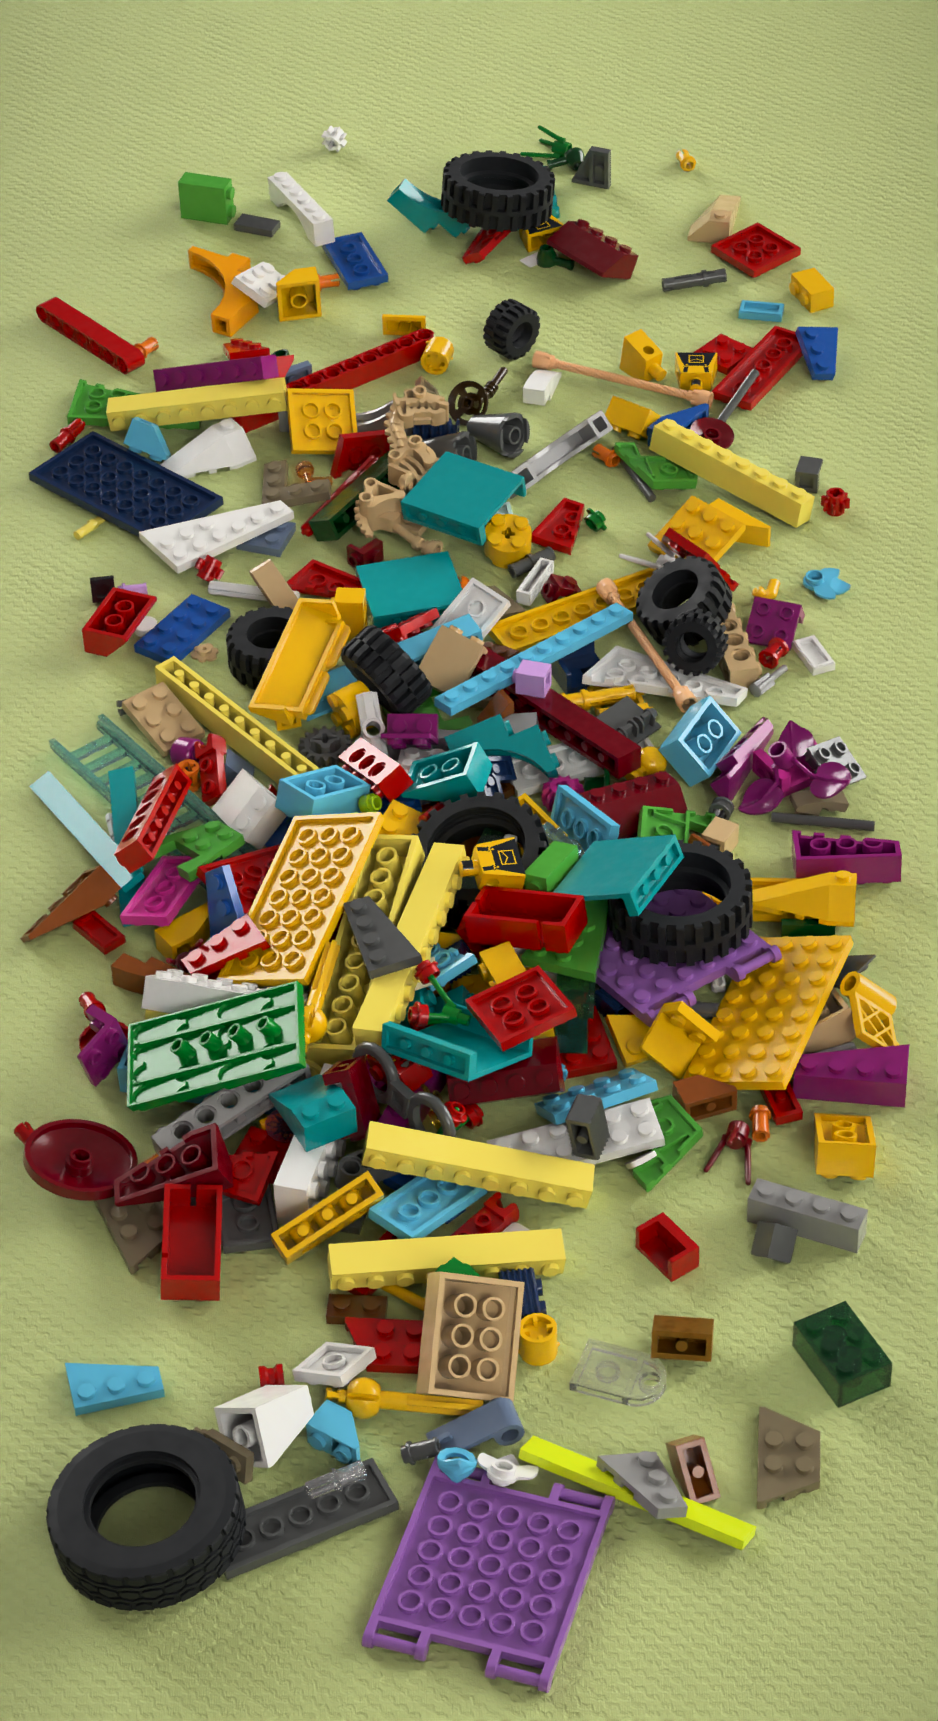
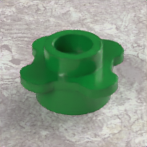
M588 508L586 510L588 515L584 518L587 526L595 532L600 528L605 531L607 529L604 524L605 516L598 510L594 512L591 508Z

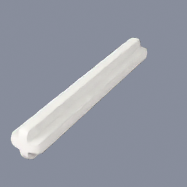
M213 580L208 585V593L212 595L267 601L258 586ZM292 590L299 599L300 593L298 591Z

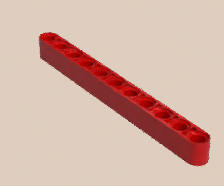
M419 329L287 383L286 387L302 389H354L421 361L422 354L427 345L426 341L434 337V332L430 329ZM278 412L231 417L244 429L245 433L279 420Z

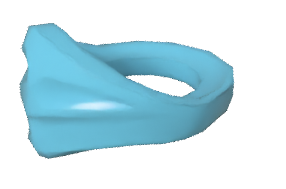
M457 1447L445 1448L437 1456L438 1468L455 1483L461 1482L472 1474L478 1463L473 1453ZM449 1457H460L455 1459H447Z

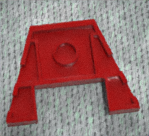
M670 527L668 528L661 540L667 548L672 550L678 557L695 556L711 561L730 587V590L732 592L736 590L739 584L732 580L731 576L721 569L720 565L706 551Z

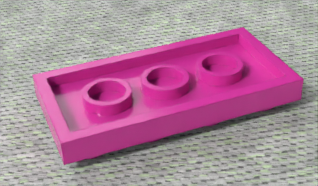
M162 856L120 914L122 924L169 926L201 881L197 878L189 882L179 876L177 866L193 858L190 856Z

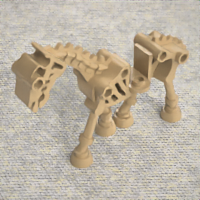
M417 385L413 389L404 390L403 398H398L396 393H393V404L390 406V412L386 413L388 420L384 421V426L387 427L385 435L389 436L387 442L391 443V451L388 453V482L392 485H397L400 489L398 490L382 483L375 478H367L364 480V492L359 493V500L355 501V505L358 507L354 508V512L357 513L355 514V520H359L357 521V527H360V532L365 535V538L370 537L373 539V532L377 530H385L391 533L396 532L411 544L412 549L416 551L421 550V553L426 555L442 552L443 542L439 540L425 541L421 536H415L400 524L402 514L400 502L439 458L436 457L435 452L429 446L422 442V438L419 435H411L407 438L404 429L412 428L414 425L431 424L432 426H440L449 422V402L445 401V397L428 393L426 387Z

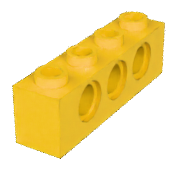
M366 1171L270 1234L271 1241L288 1265L368 1213L369 1208L384 1199V1193L369 1171Z

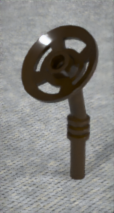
M500 367L493 379L488 381L484 387L474 381H463L456 385L448 398L449 414L456 422L457 418H459L460 424L467 426L469 420L461 418L464 413L473 416L486 414L489 403L488 399L493 398L498 391V385L508 373L507 368ZM474 387L478 389L477 394L467 393L465 388ZM458 394H459L460 397H459V399H458V409H456V408H455V402H456V398H457V396H458Z

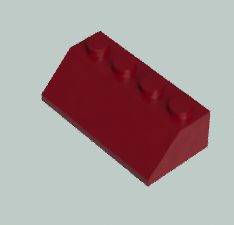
M582 219L566 222L547 239L546 244L603 278L631 279L639 255L632 252L631 247L617 243L618 240L616 238L605 236L603 230L590 227V223Z
M659 771L647 776L636 777L624 782L579 793V795L620 825L618 839L637 837L639 812L643 805L672 808L675 813L685 814L686 810H688L680 784L667 771Z
M558 1036L534 1039L531 1057L467 1082L447 1074L449 1101H457L463 1106L565 1092Z

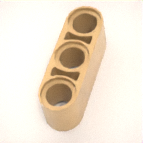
M271 559L264 561L249 571L271 607H290L294 610L298 598Z

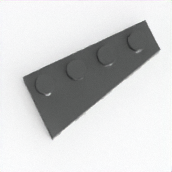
M369 896L354 899L343 904L345 914L370 979L419 965L423 962L421 954Z

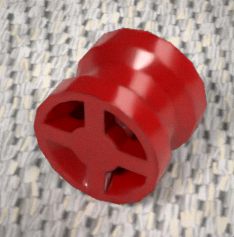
M276 1364L273 1368L258 1366L260 1387L265 1385H285L282 1364Z

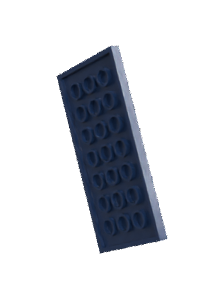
M94 431L29 472L30 481L139 537L140 531L206 517L224 504L222 496Z

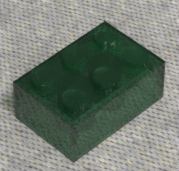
M846 1301L793 1322L792 1346L838 1408L891 1386V1360Z

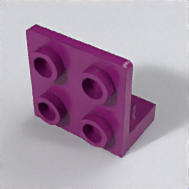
M755 596L746 628L749 643L768 647V642L772 638L778 637L787 643L790 651L798 623L803 624L805 617L802 605Z
M387 714V733H381V739L391 746L392 749H406V745H414L417 749H431V745H438L439 715Z
M91 1004L85 1013L90 1020L89 1026L96 1032V1035L78 1054L77 1058L90 1083L96 1087L102 1080L107 1078L111 1069L121 1060L128 1041L117 1019Z

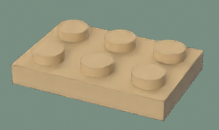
M164 682L122 701V709L163 758L170 755V748L176 739L189 737L200 740L205 737V730Z

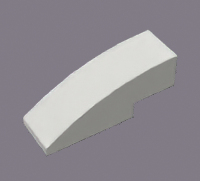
M535 370L523 387V403L545 406L547 400H551L561 378V372Z

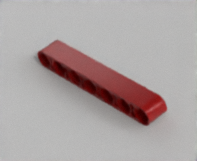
M53 297L36 306V313L43 323L121 373L128 374L145 364L144 355L137 347L58 297Z

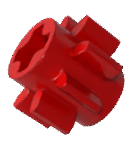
M837 487L827 490L826 495L821 496L823 511L834 517L844 514L845 509L850 508V498H847L848 493Z
M209 555L205 559L198 558L194 568L199 570L196 576L209 583L214 578L220 581L225 572L220 569L222 562Z

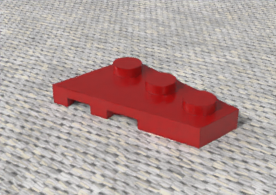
M481 229L462 256L465 264L472 262L476 264L483 261L511 231L503 230V232H497L494 229H489V231Z

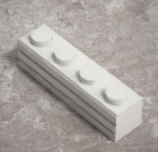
M539 558L516 590L517 603L527 606L533 603L542 590L544 583L554 573L553 560Z

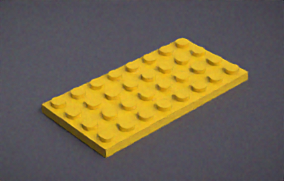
M381 812L293 817L248 912V915L271 948L264 951L258 948L249 952L248 958L240 961L237 957L228 961L225 967L221 969L217 978L232 979L233 984L242 985V982L258 984V986H278L298 981L303 986L310 985L318 967L324 945L332 937L344 910L343 904L348 901L384 823L385 818Z
M851 935L760 937L769 945H776L781 951L782 959L775 963L769 962L746 974V978L739 982L732 979L718 1007L716 1017H713L710 1023L721 1032V1035L717 1042L700 1045L683 1078L701 1075L733 1085L737 1090H785L854 944Z

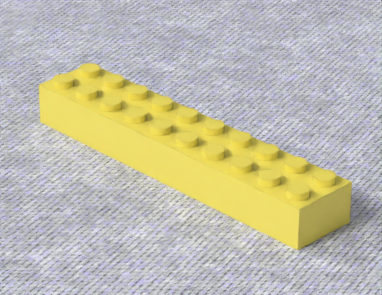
M378 834L347 902L369 896L397 927L418 880L425 858L418 835ZM345 911L336 936V945L341 946L322 1007V1011L327 1018V1031L321 1040L308 1045L306 1053L307 1059L315 1062L321 1068L324 1063L334 1065L338 1061L352 1058L356 1048L352 1027L373 981L368 975Z

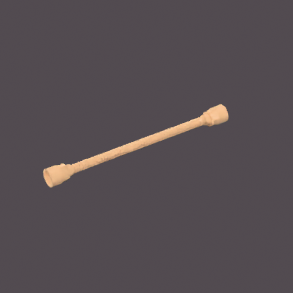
M538 350L534 353L532 359L533 368L542 370L558 368L577 374L683 398L696 406L706 403L709 404V409L714 399V393L711 391L698 389L687 391L574 363H567L558 360L554 355Z
M604 578L600 580L596 585V591L606 604L618 603L625 607L620 600L621 596L618 593V588L612 579ZM633 619V621L626 624L673 690L672 695L681 712L685 713L691 705L698 702L697 698L687 686L680 685Z

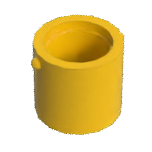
M437 336L426 341L427 345L421 357L423 369L433 375L443 374L447 370L450 360H453L452 356L454 353L452 343L444 337Z
M533 1313L525 1316L521 1320L518 1354L523 1361L533 1366H543L551 1363L557 1356V1347L560 1346V1343L557 1342V1324L555 1320L543 1313Z

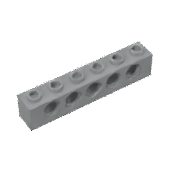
M306 1063V1068L267 1081L261 1079L230 1090L224 1088L214 1095L207 1096L202 1103L191 1110L183 1112L178 1119L167 1126L159 1128L151 1136L155 1152L160 1156V1150L166 1146L171 1149L183 1141L180 1138L189 1131L213 1123L218 1125L223 1140L227 1139L274 1107L269 1099L270 1093L310 1078L309 1065Z

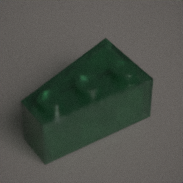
M557 974L556 986L573 1004L577 1012V1017L555 1027V1036H558L560 1053L588 1054L589 1019H594L596 982Z

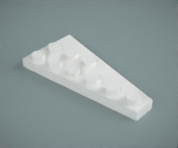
M279 500L140 531L139 539L179 574L194 567L198 558L205 559L207 555L215 557L294 519V511Z
M615 646L590 668L582 678V684L607 688L633 684L635 692L674 698L672 695L673 690L649 656L620 646ZM664 661L680 685L687 686L698 701L711 696L717 704L737 707L747 697L748 688L706 674L703 675V673H700L699 676H693L692 672L689 675H684V670L676 671L674 669L675 664L669 665L668 662Z

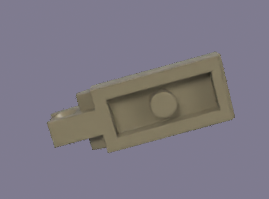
M195 1427L193 1429L205 1435L206 1438H210L220 1446L221 1450H224L234 1466L238 1481L244 1485L252 1481L254 1452L213 1428L201 1430Z

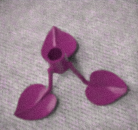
M789 720L779 740L771 744L768 749V755L774 762L771 765L774 771V782L769 778L754 781L746 790L738 809L742 813L749 815H761L774 810L784 796L783 791L778 788L780 784L778 769L788 770L795 764L810 778L814 779L810 784V791L815 797L820 799H828L840 793L850 783L852 779L851 773L845 766L837 762L821 764L816 774L810 772L797 758L805 757L806 749L814 746L815 739L810 731Z

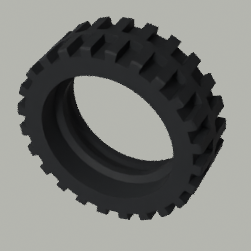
M486 150V152L473 151L472 154L464 153L460 157L455 156L451 161H448L443 169L441 206L443 211L448 213L449 217L452 219L457 218V222L461 224L467 223L473 228L477 226L481 227L482 230L489 231V229H494L497 232H503V230L515 232L518 229L528 230L531 226L538 227L541 225V222L545 223L552 215L555 175L553 172H550L551 169L548 166H543V163L539 160L533 161L532 157H522L518 153L509 154L506 151L492 152V150Z
M485 791L477 792V796L469 798L467 794L459 795L461 800L453 803L449 799L443 802L444 807L439 811L435 808L428 813L430 817L428 821L421 820L417 825L419 833L412 834L418 835L425 854L422 868L434 842L460 844L468 839L482 835H515L518 837V842L524 850L521 858L524 871L549 846L541 820L537 814L533 815L531 807L526 803L520 806L518 798L510 796L508 800L504 799L503 793L494 792L493 796H486ZM461 888L457 890L453 908H449L447 913V921L450 928L458 929L463 915L472 902H475V898L481 890L478 888Z
M678 840L684 858L657 893L676 889L696 890L710 894L722 902L708 911L695 915L668 916L644 909L639 916L630 917L622 898L608 899L610 931H613L614 940L616 942L621 941V948L626 952L633 950L634 957L642 959L647 957L650 959V963L657 965L661 961L668 962V966L676 967V963H686L687 966H695L697 961L703 960L706 964L712 962L713 957L717 955L721 958L728 955L729 948L736 950L741 946V938L747 939L749 928H752L753 924L752 880L749 870L747 868L744 869V863L741 859L733 860V853L728 850L721 852L719 851V846L710 844L709 847L703 846L701 841L693 840V844L683 843V840Z

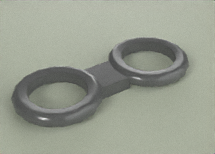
M367 1041L356 1046L352 1058L369 1054L376 1058L385 1072L387 1078L386 1092L381 1091L372 1083L377 1103L388 1104L404 1120L408 1118L411 1129L427 1132L420 1118V1106L424 1104L437 1115L441 1122L443 1135L456 1137L453 1118L447 1107L438 1097L430 1092L419 1091L414 1093L399 1079L398 1071L392 1058L381 1046Z

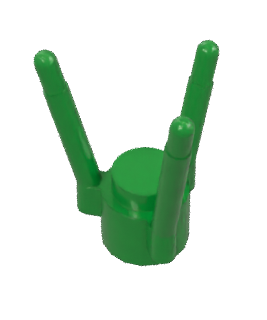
M539 125V130L556 139L554 142L542 138L539 139V142L551 146L554 154L521 152L520 155L557 159L564 157L566 151L572 148V144L566 142V138L560 137Z

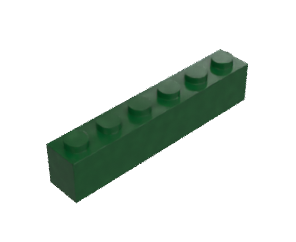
M389 451L308 521L317 542L337 541L359 521L355 520V514L357 513L354 512V508L358 507L355 505V501L359 500V493L364 492L365 479L372 477L394 488L398 487L388 482Z

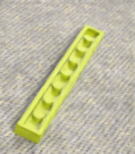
M534 1435L520 1448L518 1458L603 1494L614 1496L615 1499L647 1511L633 1499L634 1493L626 1486L619 1487L613 1481L614 1475L608 1470L602 1472L596 1466L597 1461ZM683 1496L682 1498L688 1506L686 1517L666 1519L739 1550L745 1548L754 1537L756 1530L754 1525Z

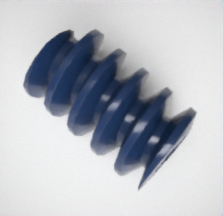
M449 418V422L440 426H432L431 424L414 425L412 427V435H419L422 440L456 433L460 430V421L457 418L455 425H453L451 418Z

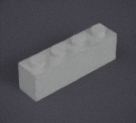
M757 1178L748 1197L747 1222L758 1224V1221L777 1223L797 1229V1236L854 1253H858L866 1235L868 1209Z

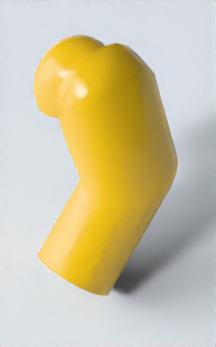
M770 579L767 589L764 590L763 587L759 586L758 590L757 588L753 589L752 595L754 598L756 596L775 599L779 591L780 581Z

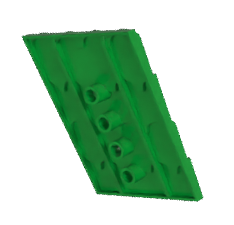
M298 981L128 1024L127 1107L133 1112L137 1110L146 1111L174 1101L180 1103L224 1088L230 1090L261 1079L267 1081L306 1068L303 985Z

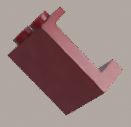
M359 1056L338 1061L322 1074L325 1086L341 1083L342 1089L356 1107L358 1131L340 1138L341 1140L350 1138L351 1142L365 1139L369 1122H378L381 1117L365 1056Z

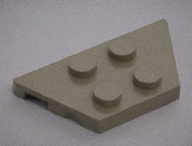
M114 1196L107 1199L94 1200L130 1274L136 1273L139 1270L138 1265L147 1257L152 1259L162 1248L164 1208L161 1202L117 1207Z
M759 1407L757 1509H764L767 1507V1502L781 1497L786 1501L795 1498L800 1493H809L820 1489V1431L766 1407Z

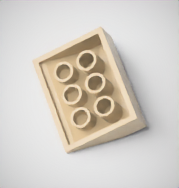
M441 1271L428 1273L416 1394L491 1401L494 1398L502 1397L514 1401L525 1282Z

